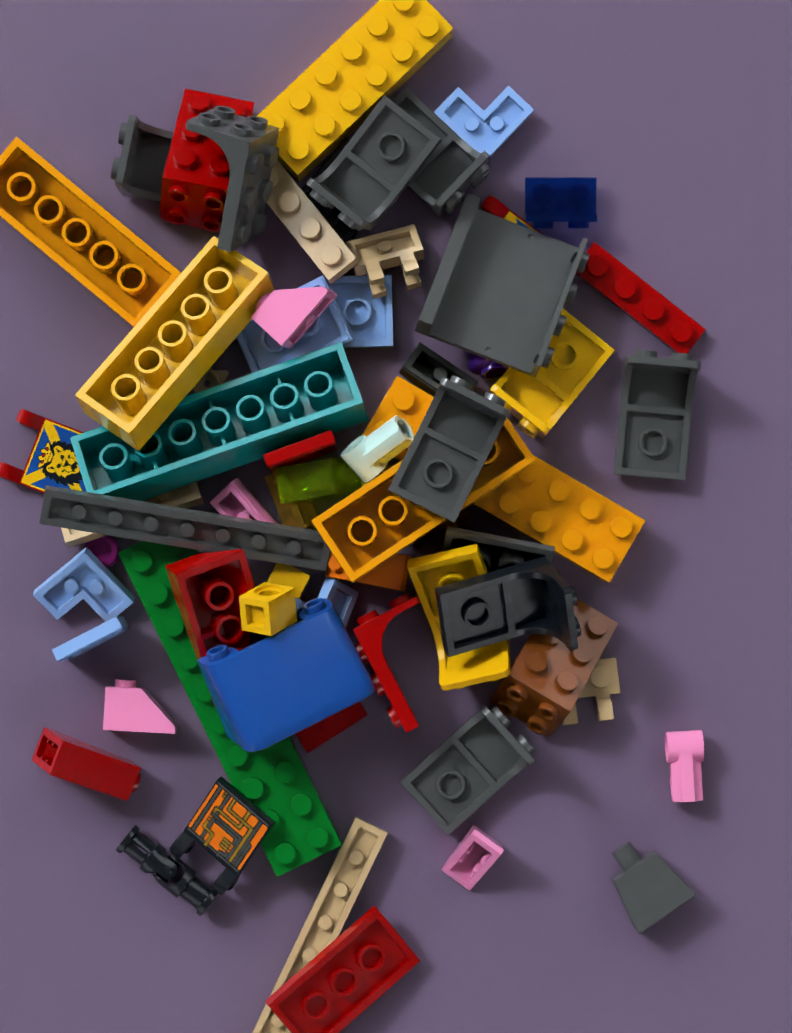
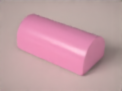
M239 478L231 481L209 502L222 515L278 524Z

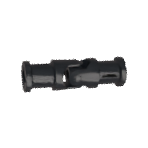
M135 825L117 847L116 851L118 853L124 852L140 864V870L144 873H156L153 876L163 888L176 898L179 896L184 898L197 909L196 913L201 916L218 893L197 878L196 871L182 860L172 855H168L170 858H167L165 847L160 843L155 845L139 832L140 828ZM133 843L137 844L140 848L146 851L147 854H144L141 850L135 847ZM181 866L184 870L182 879L176 885H168L169 880L175 877L177 870Z

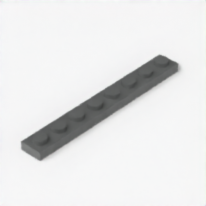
M48 485L45 487L39 524L207 552L243 549L246 558L326 571L330 554L329 548L317 530Z

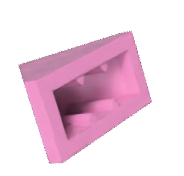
M473 825L441 870L470 891L504 851L503 846Z

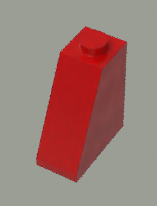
M46 727L42 731L31 759L49 775L126 801L129 800L130 794L134 793L138 788L141 778L139 773L141 767L131 760Z

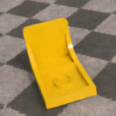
M562 309L560 314L566 316L560 336L553 335L549 347L555 350L548 368L541 366L536 377L508 368L488 392L506 401L504 407L510 410L509 413L520 421L517 427L532 439L537 435L543 439L615 351L565 309Z
M478 544L408 559V572L434 636L439 661V684L441 689L444 691L462 689L466 686L497 681L509 676L511 672L510 639L448 657L443 647L435 588L488 573Z

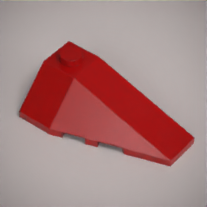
M243 549L200 553L165 566L178 609L197 660L206 656V652L209 649L218 645H227V648H235L238 651L250 646V632L242 631L239 596L253 589L254 582Z

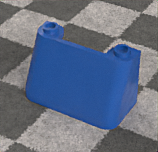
M325 598L310 600L303 605V610L298 615L300 622L240 651L235 648H227V645L215 646L206 652V656L197 660L227 737L245 751L255 752L265 749L367 698L374 692L375 688L371 677L331 601Z

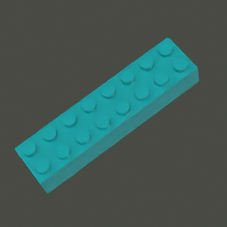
M342 342L186 396L139 451L103 426L70 437L86 492L143 501L264 458L263 454L329 430L335 433L369 421Z

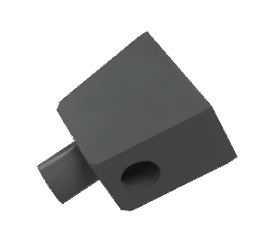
M628 841L612 852L623 870L615 874L611 879L633 926L639 934L695 896L691 888L653 850L640 857L633 845Z

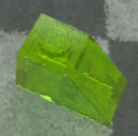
M329 458L275 469L280 504L338 500L349 496L362 487L361 479L342 458Z

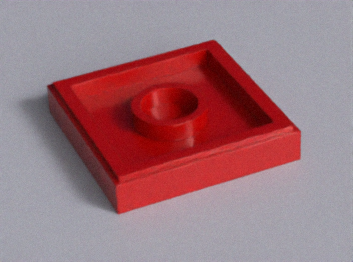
M329 430L263 454L269 470L275 472L282 468H289L337 451L338 447L332 431Z

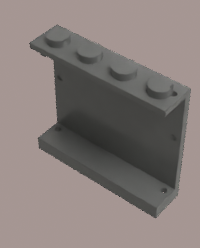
M467 193L417 322L415 332L536 377L541 366L548 368L555 349L549 347L553 335L560 336L566 316L560 314L564 303L571 305L578 285L572 282L576 272L582 274L590 254L584 252L588 239L583 238L579 247H575L479 210L477 207L481 198Z

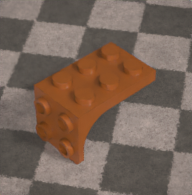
M577 599V605L573 606L574 615L577 617L581 628V636L577 637L578 649L569 651L562 641L553 636L530 634L513 662L509 676L502 680L490 698V702L504 715L517 718L525 723L532 732L539 735L551 736L571 712L619 624Z

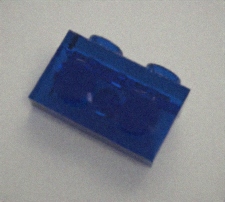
M525 177L524 220L532 222V228L538 229L554 228V222H568V228L573 229L589 228V222H597V178Z

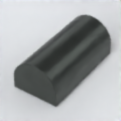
M420 342L399 371V374L433 397L442 377L450 380L452 375L457 376L472 384L471 391L475 389L479 382Z

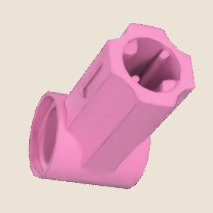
M702 730L665 732L666 762L670 766L671 801H702L701 762H704Z

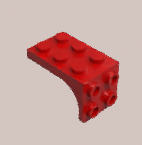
M185 88L162 176L160 218L174 225H187L203 228L210 232H220L230 177L228 160L221 147L215 141L202 134L187 130L186 122L198 116L199 113H205L214 109L215 106L230 107L236 111L235 114L247 118V116H253L255 102Z
M408 593L388 602L391 610L381 615H378L375 609L357 618L359 626L353 629L359 641L354 646L364 664L370 662L375 672L370 677L379 697L384 694L387 695L392 705L387 708V712L395 728L403 726L406 733L419 727V723L385 659L382 649V638L388 623L397 614L420 603L418 596L411 599Z

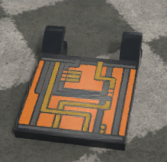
M221 776L217 779L184 831L173 842L170 851L177 858H181L184 853L191 852L196 842L226 867L212 885V888L218 894L223 895L227 890L233 889L240 874L275 822Z

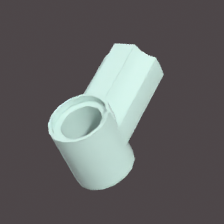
M395 415L370 435H361L342 451L340 456L364 483H367L383 471L388 461L409 447L415 435L407 421Z

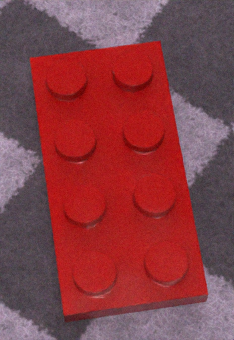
M373 906L266 999L265 1002L291 1033H339L418 964L420 960L383 914Z

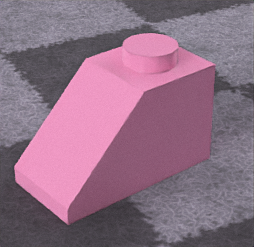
M323 286L274 290L271 294L267 293L260 298L255 305L257 311L251 318L281 346L292 349L337 297V294Z
M115 679V686L105 687L103 730L176 734L178 732V724L146 688L136 687V680Z

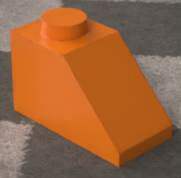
M330 551L325 576L350 581ZM397 553L355 582L405 592L408 577L407 561L411 559V556Z

